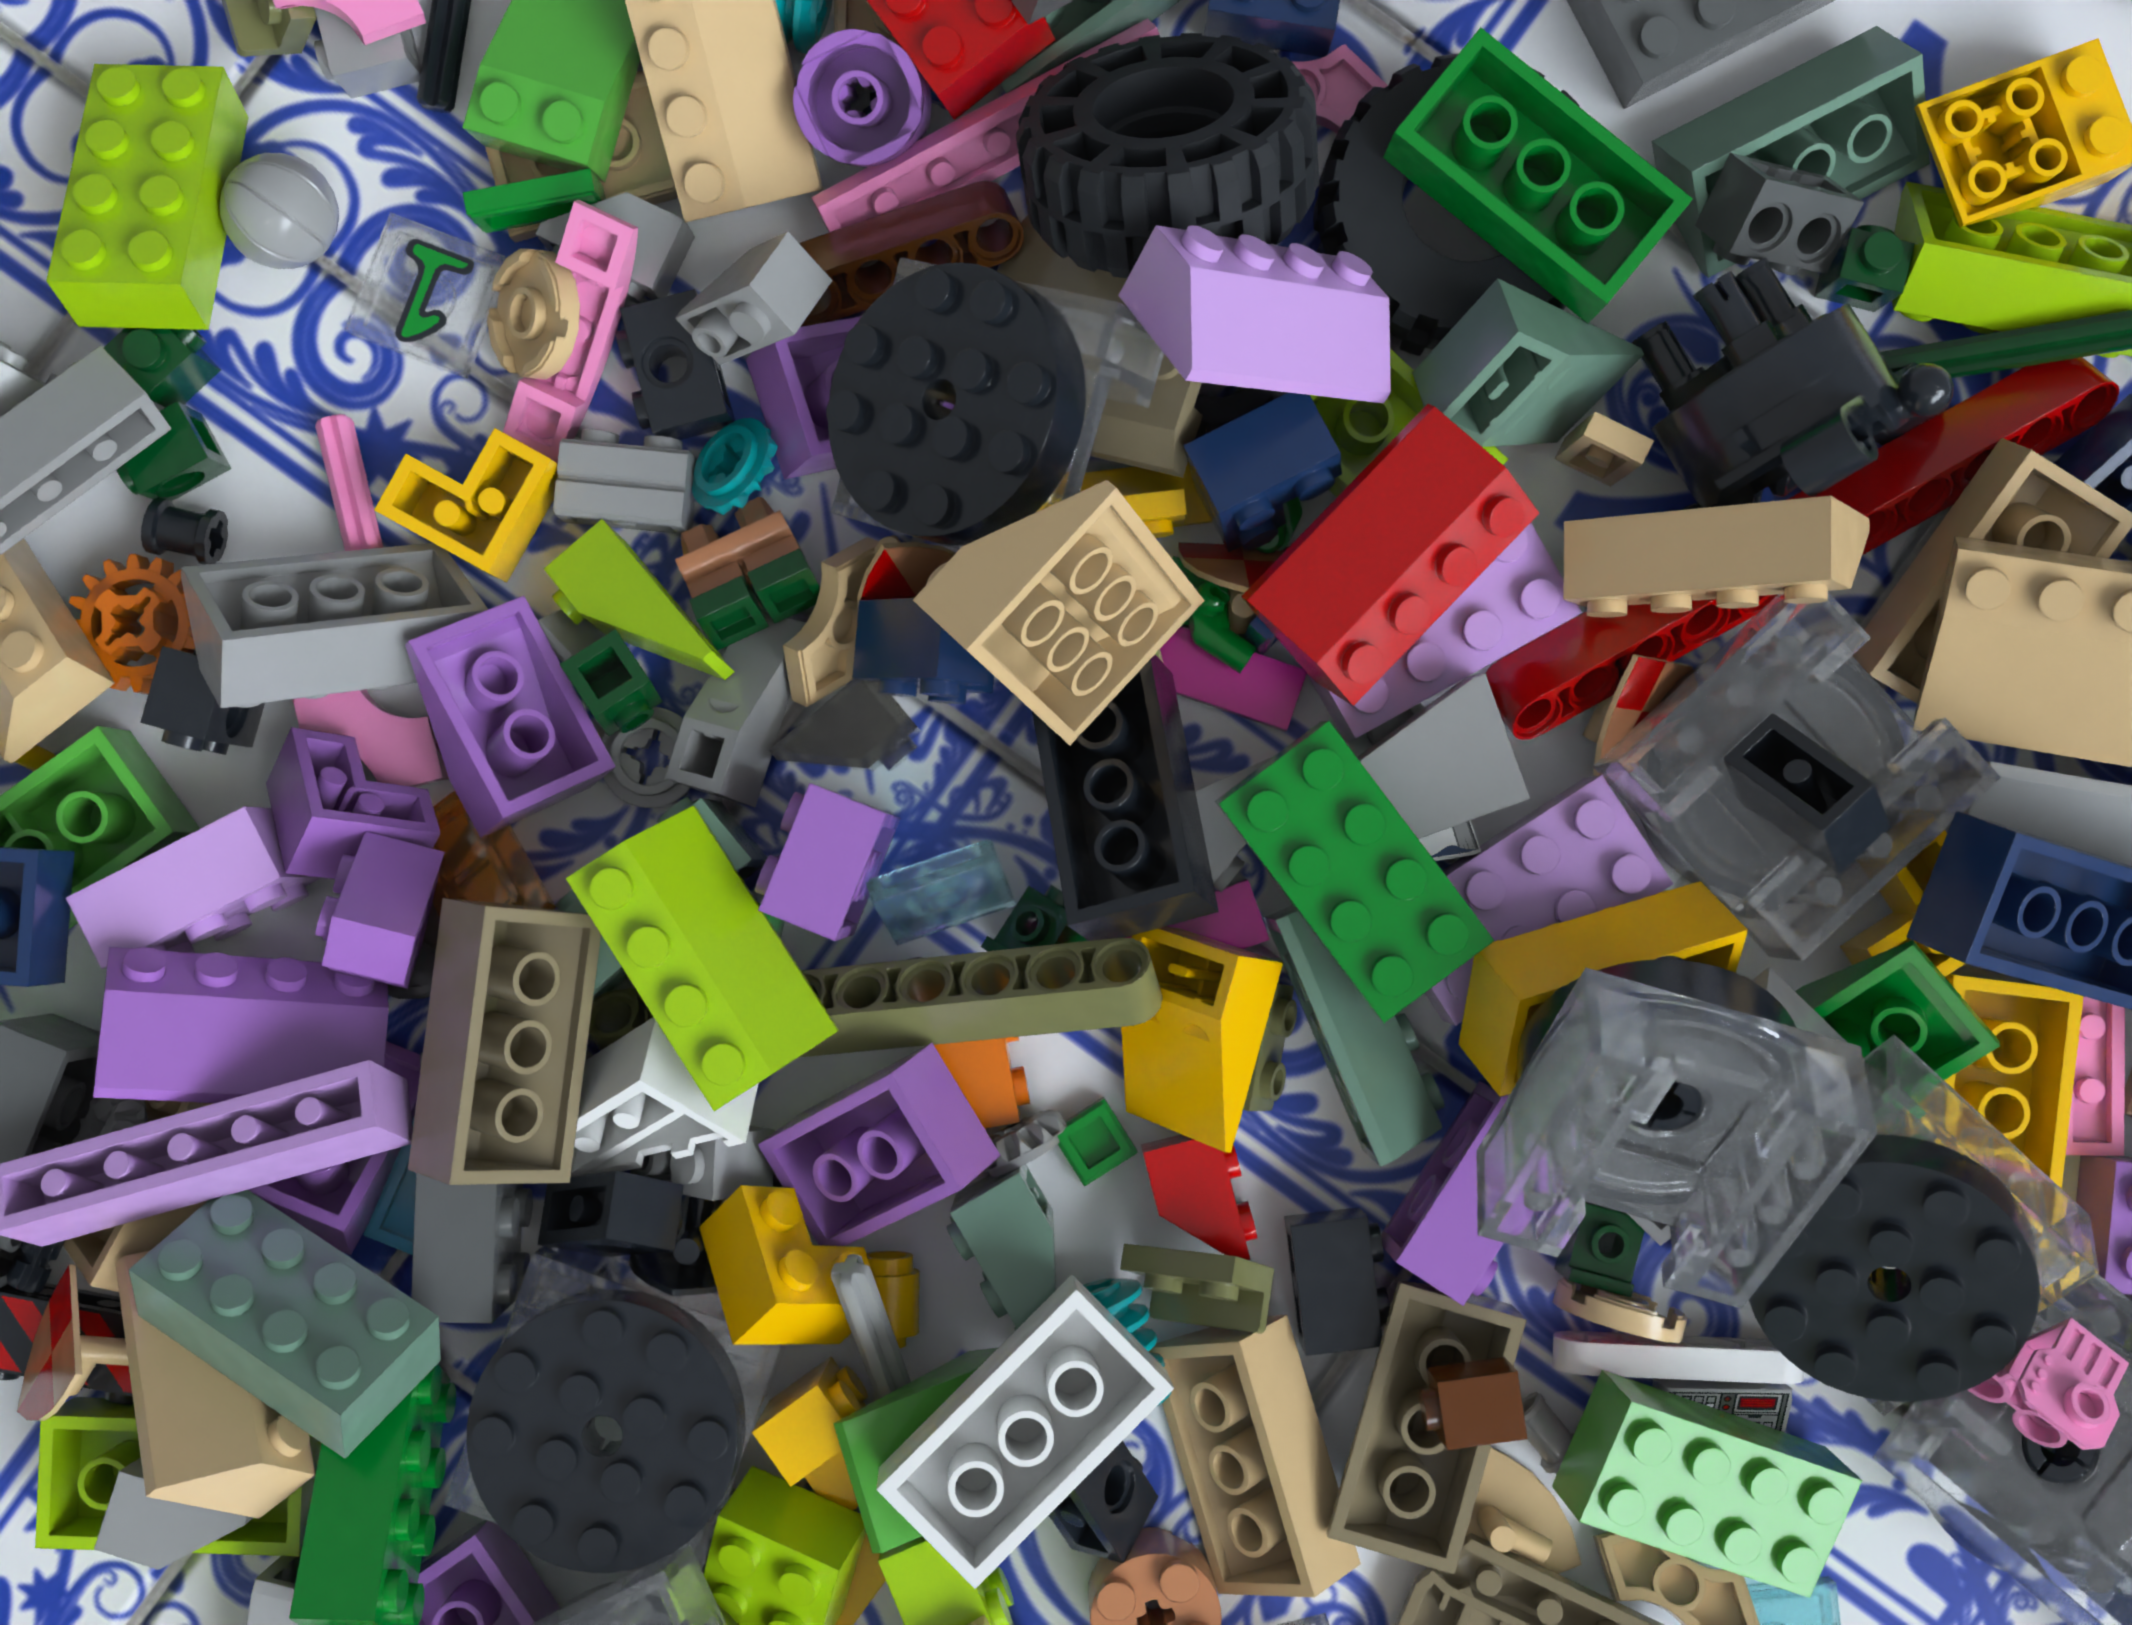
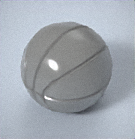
M262 153L241 162L230 172L221 190L219 211L226 234L244 256L260 265L275 269L303 267L317 260L328 250L337 232L339 207L334 191L326 178L312 164L299 157L284 153Z

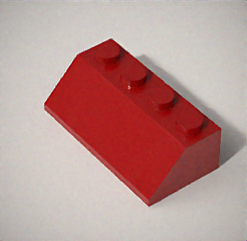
M1427 404L1256 580L1241 598L1316 683L1354 706L1538 516L1539 511L1503 464L1435 406Z

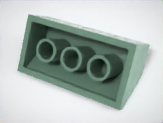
M1875 26L1651 141L1656 169L1693 198L1676 219L1675 223L1701 273L1709 278L1736 264L1717 255L1713 251L1716 242L1695 226L1730 153L1827 176L1860 200L1929 165V146L1914 109L1917 104L1926 101L1923 54L1880 27Z
M1293 905L1264 917L1362 1150L1380 1167L1393 1162L1443 1128L1436 1111L1445 1107L1444 1101L1431 1073L1427 1072L1420 1075L1411 1052L1420 1047L1410 1021L1405 1013L1393 1016L1384 1023L1373 1012Z

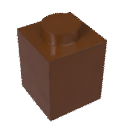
M1506 1357L1427 1368L1429 1388L1419 1390L1422 1418L1426 1431L1436 1430V1434L1446 1450L1528 1439L1518 1371Z

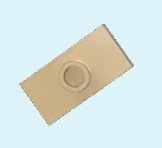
M1593 412L1564 438L1554 459L1611 487L1644 463L1654 440L1604 415Z

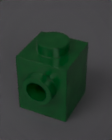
M124 328L104 347L107 353L148 394L150 399L165 408L177 401L186 404L221 371L201 349L207 341L197 330Z
M616 629L560 663L561 668L608 736L618 730L622 733H627L642 726L653 716L654 710L652 708L663 702Z

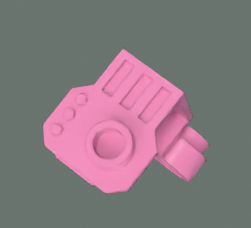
M2071 1317L2028 1337L2018 1354L2002 1370L1983 1383L1968 1389V1391L1989 1402H2006L2015 1409L2012 1415L2015 1427L2025 1437L2037 1444L2050 1448H2060L2066 1444L2067 1440H2070L2082 1450L2100 1449L2105 1446L2120 1416L2114 1393L2129 1362Z

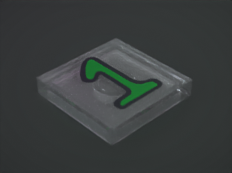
M390 212L344 330L363 340L468 379L488 328L487 316L489 309L496 308L500 292H496V288L492 290L493 280L507 256Z

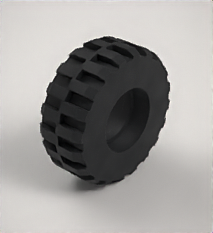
M1181 33L1180 36L1161 38L1160 35L1139 38V41L1123 45L1116 43L1100 48L1098 53L1086 58L1080 56L1065 64L1063 70L1058 74H1050L1039 84L1035 95H1030L1018 121L1019 128L1016 133V141L1027 212L1031 225L1046 244L1063 259L1069 256L1078 267L1095 272L1097 269L1107 271L1113 277L1128 278L1156 225L1186 230L1188 226L1194 225L1205 228L1218 236L1238 239L1240 235L1246 234L1254 236L1266 244L1272 243L1277 245L1291 233L1296 223L1302 221L1315 198V191L1319 185L1316 104L1311 87L1297 67L1287 57L1279 58L1272 48L1260 43L1255 45L1248 44L1238 37L1227 35L1209 37L1203 36L1202 33Z
M1458 54L1437 56L1431 68L1424 71L1421 70L1419 65L1414 63L1393 73L1387 87L1374 86L1358 102L1353 116L1349 120H1344L1333 141L1320 176L1318 198L1314 206V230L1319 232L1321 240L1317 253L1336 256L1340 251L1349 252L1364 260L1373 271L1371 278L1389 297L1390 334L1402 340L1399 347L1400 350L1420 356L1425 348L1433 350L1497 278L1562 310L1566 308L1564 304L1502 254L1482 261H1460L1439 254L1428 247L1417 236L1406 217L1402 197L1408 178L1388 163L1383 156L1396 129ZM1536 71V72H1537L1539 75H1541L1543 78L1545 77V75H1543L1542 73ZM1565 90L1561 91L1575 104L1580 106Z

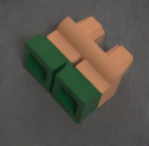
M757 497L747 502L744 508L739 507L734 513L741 529L719 538L712 525L700 524L681 533L680 536L683 556L675 559L689 589L692 598L689 601L696 621L717 651L769 627L755 592L775 624L814 606L817 602L820 585L781 511L774 512L762 497Z

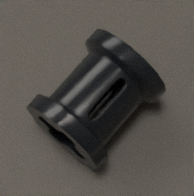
M157 497L148 505L141 526L142 546L150 554L161 555L166 551L194 556L198 563L202 565L216 564L222 558L226 548L228 519L225 512L209 509L206 513H199L176 508L171 500Z

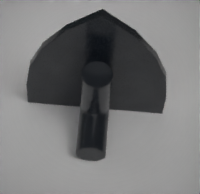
M690 1196L685 1231L675 1244V1251L630 1255L628 1265L634 1275L649 1286L671 1296L701 1295L718 1292L699 1229L714 1213L715 1200Z

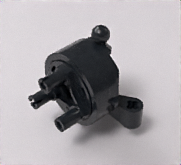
M1767 257L1746 268L1736 277L1732 271L1722 275L1717 279V282L1714 284L1711 282L1693 295L1726 344L1721 349L1724 356L1705 370L1703 366L1698 369L1695 368L1667 321L1658 324L1632 342V344L1642 349L1644 355L1641 358L1662 390L1659 395L1670 411L1667 417L1651 428V431L1697 502L1685 506L1682 510L1760 503L1763 489L1769 487L1774 496L1785 497L1796 487H1799L1809 496L1820 494L1877 460L1879 454L1876 442L1883 446L1943 412L1953 398L1954 384L1951 375L1944 368L1936 364H1917L1916 362L1908 364L1893 374L1849 303L1829 314L1825 313L1812 320L1803 304L1797 307L1794 305L1771 269Z

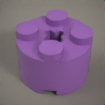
M846 29L824 37L806 54L801 64L802 67L797 77L796 86H794L793 107L800 129L814 148L838 162L867 168L884 164L897 158L916 141L922 139L930 126L931 91L908 54L898 43L876 32ZM860 84L868 90L876 91L877 97L870 102L872 112L868 115L851 109L850 104L858 99V93L855 88Z

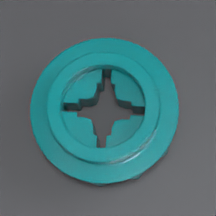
M743 418L728 424L713 435L701 450L696 461L692 484V493L695 500L707 510L712 509L722 515L729 512L733 506L744 508L749 495L754 490L762 491L760 483L764 476L775 469L770 459L776 454L778 445L771 438V430L756 419Z

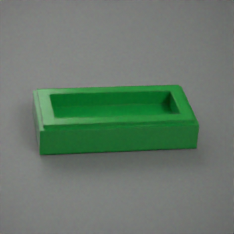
M591 168L462 192L466 214L485 233L539 224L571 212L573 203L576 200H581L591 205L606 199L604 187Z

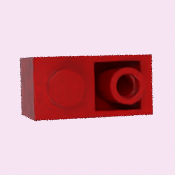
M1182 1134L1141 1144L1159 1216L1224 1255L1251 1260L1246 1241L1258 1238L1248 1201L1236 1204L1230 1179L1241 1177L1242 1175L1234 1144L1231 1153H1228Z

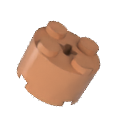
M1157 1527L1142 1528L1124 1563L1101 1557L1094 1570H1092L1088 1582L1091 1625H1221L1220 1602L1213 1574L1206 1557L1195 1545L1173 1535L1171 1531ZM1150 1600H1158L1160 1607L1149 1609L1145 1603Z

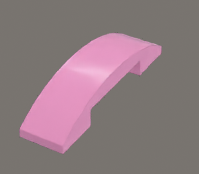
M576 200L573 203L555 263L571 270L577 285L580 302L579 331L572 354L561 371L548 379L524 377L518 381L503 433L547 456L556 463H558L560 441L562 438H575L606 365L621 319L620 308L624 307L638 238V227L581 200Z

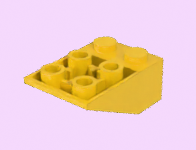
M2099 38L1933 98L1914 107L1959 227L2058 201L2107 183L2132 167V124Z
M1165 926L1132 935L1131 938L1142 942L1149 950L1163 1000L1161 1008L1156 1015L1145 1023L1121 1027L1126 1112L1223 1152L1231 1153L1283 962L1180 928Z

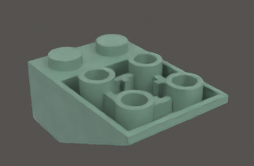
M1497 278L1412 373L1424 407L1427 404L1435 406L1482 447L1557 443L1623 377L1644 353L1640 347L1591 323L1587 324L1582 319Z
M1026 1164L1000 1176L991 1177L989 1174L955 1195L950 1211L952 1223L946 1226L962 1258L967 1261L975 1256L981 1266L985 1281L980 1283V1287L991 1309L998 1318L1008 1314L1015 1325V1331L1057 1290L1053 1209Z

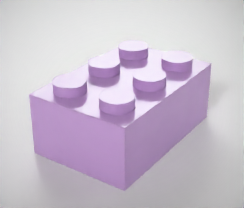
M244 806L66 897V900L101 969H106L109 947L133 949L148 947L161 951L195 953L192 944L211 936L214 937L215 941H220L250 927L252 922L249 915L271 907L272 911L276 912L302 901L309 896L306 886L322 877H308L285 873L271 808Z

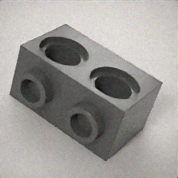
M1730 153L1695 226L1716 242L1713 251L1717 255L1736 264L1748 265L1751 258L1761 260L1767 257L1772 269L1787 275H1796L1799 268L1826 274L1864 202L1827 176Z

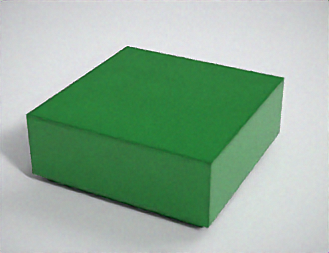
M1105 1097L1100 1098L1065 1121L1067 1128L1058 1135L1060 1140L1058 1146L1084 1187L1138 1153L1137 1148Z

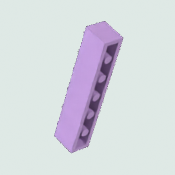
M367 1060L1 1163L0 1235L43 1247L216 1199L224 1195L234 1194L410 1145L413 1126L407 1079Z

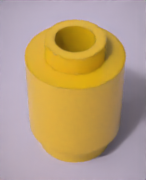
M902 1251L866 1253L898 1346L903 1348L906 1346L907 1337L919 1334L920 1271L913 1268L912 1253Z

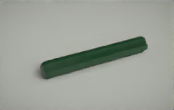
M2132 310L1906 347L1880 353L1893 374L1912 362L1917 364L1933 363L1944 368L1951 375V378H1958L2132 349Z

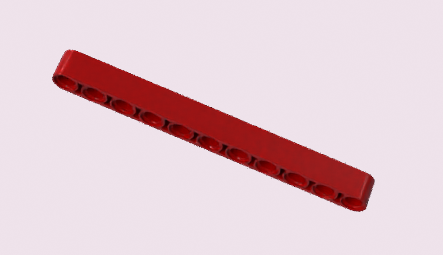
M2083 357L2023 367L1878 448L1879 456L1877 460L1820 494L1809 496L1801 491L1787 500L1832 496L1868 517L1870 532L1862 555L1952 506L2001 438L2031 449L2039 455H2043L2100 422L2117 402L2120 393L2119 386ZM1784 594L1759 596V605L1751 608H1719L1716 606V599L1692 601V610L1681 613L1652 612L1651 604L1627 605V615L1621 617L1587 616L1586 611L1503 657L1490 666L1484 674L1487 676L1504 724L1516 738L1521 740L1533 739L1614 695L1633 654L1673 662L1784 600Z

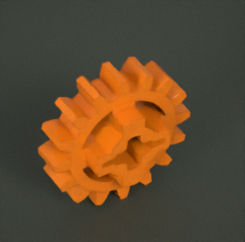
M129 554L126 567L122 563L111 559L103 561L106 574L104 579L86 574L82 580L90 590L87 598L71 596L69 603L75 608L82 610L80 619L75 620L115 682L109 688L127 691L131 686L133 692L148 695L158 660L143 666H129L127 663L130 660L138 662L144 654L153 655L159 659L162 646L189 653H194L196 649L181 581V570L174 573V563L155 557L150 564L148 558L144 556ZM138 584H155L152 588L143 587L137 595H130L125 591V589ZM140 615H141V617H140L139 621H140L141 625L145 628L144 631H143V633H142L141 635H139V634L141 633V631H142L143 628H142L141 625L137 622V619L139 618Z

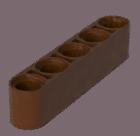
M990 181L974 182L800 242L799 244L833 280L801 327L832 322L867 310L879 296L901 279L930 266L962 262L978 264L989 268L1014 257L1022 246L1024 231L1005 189L997 183ZM998 218L994 223L980 227L989 219ZM938 239L930 246L920 247L928 240ZM877 260L875 264L869 267H860L867 261Z

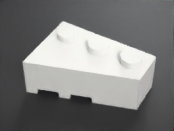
M653 1017L585 1061L571 1177L609 1171L622 1172L642 1167L644 1156L671 1150L670 1154L675 1159L691 1156L694 1154L696 1144L723 1138V1142L728 1147L746 1143L758 1084L718 1110L713 1111Z

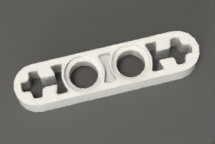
M1559 1331L1553 1334L1552 1368L1565 1373L1599 1376L1601 1370H1605L1623 1377L1771 1384H1797L1804 1381V1372L1785 1358L1769 1339L1683 1336L1680 1343L1648 1339L1629 1333Z

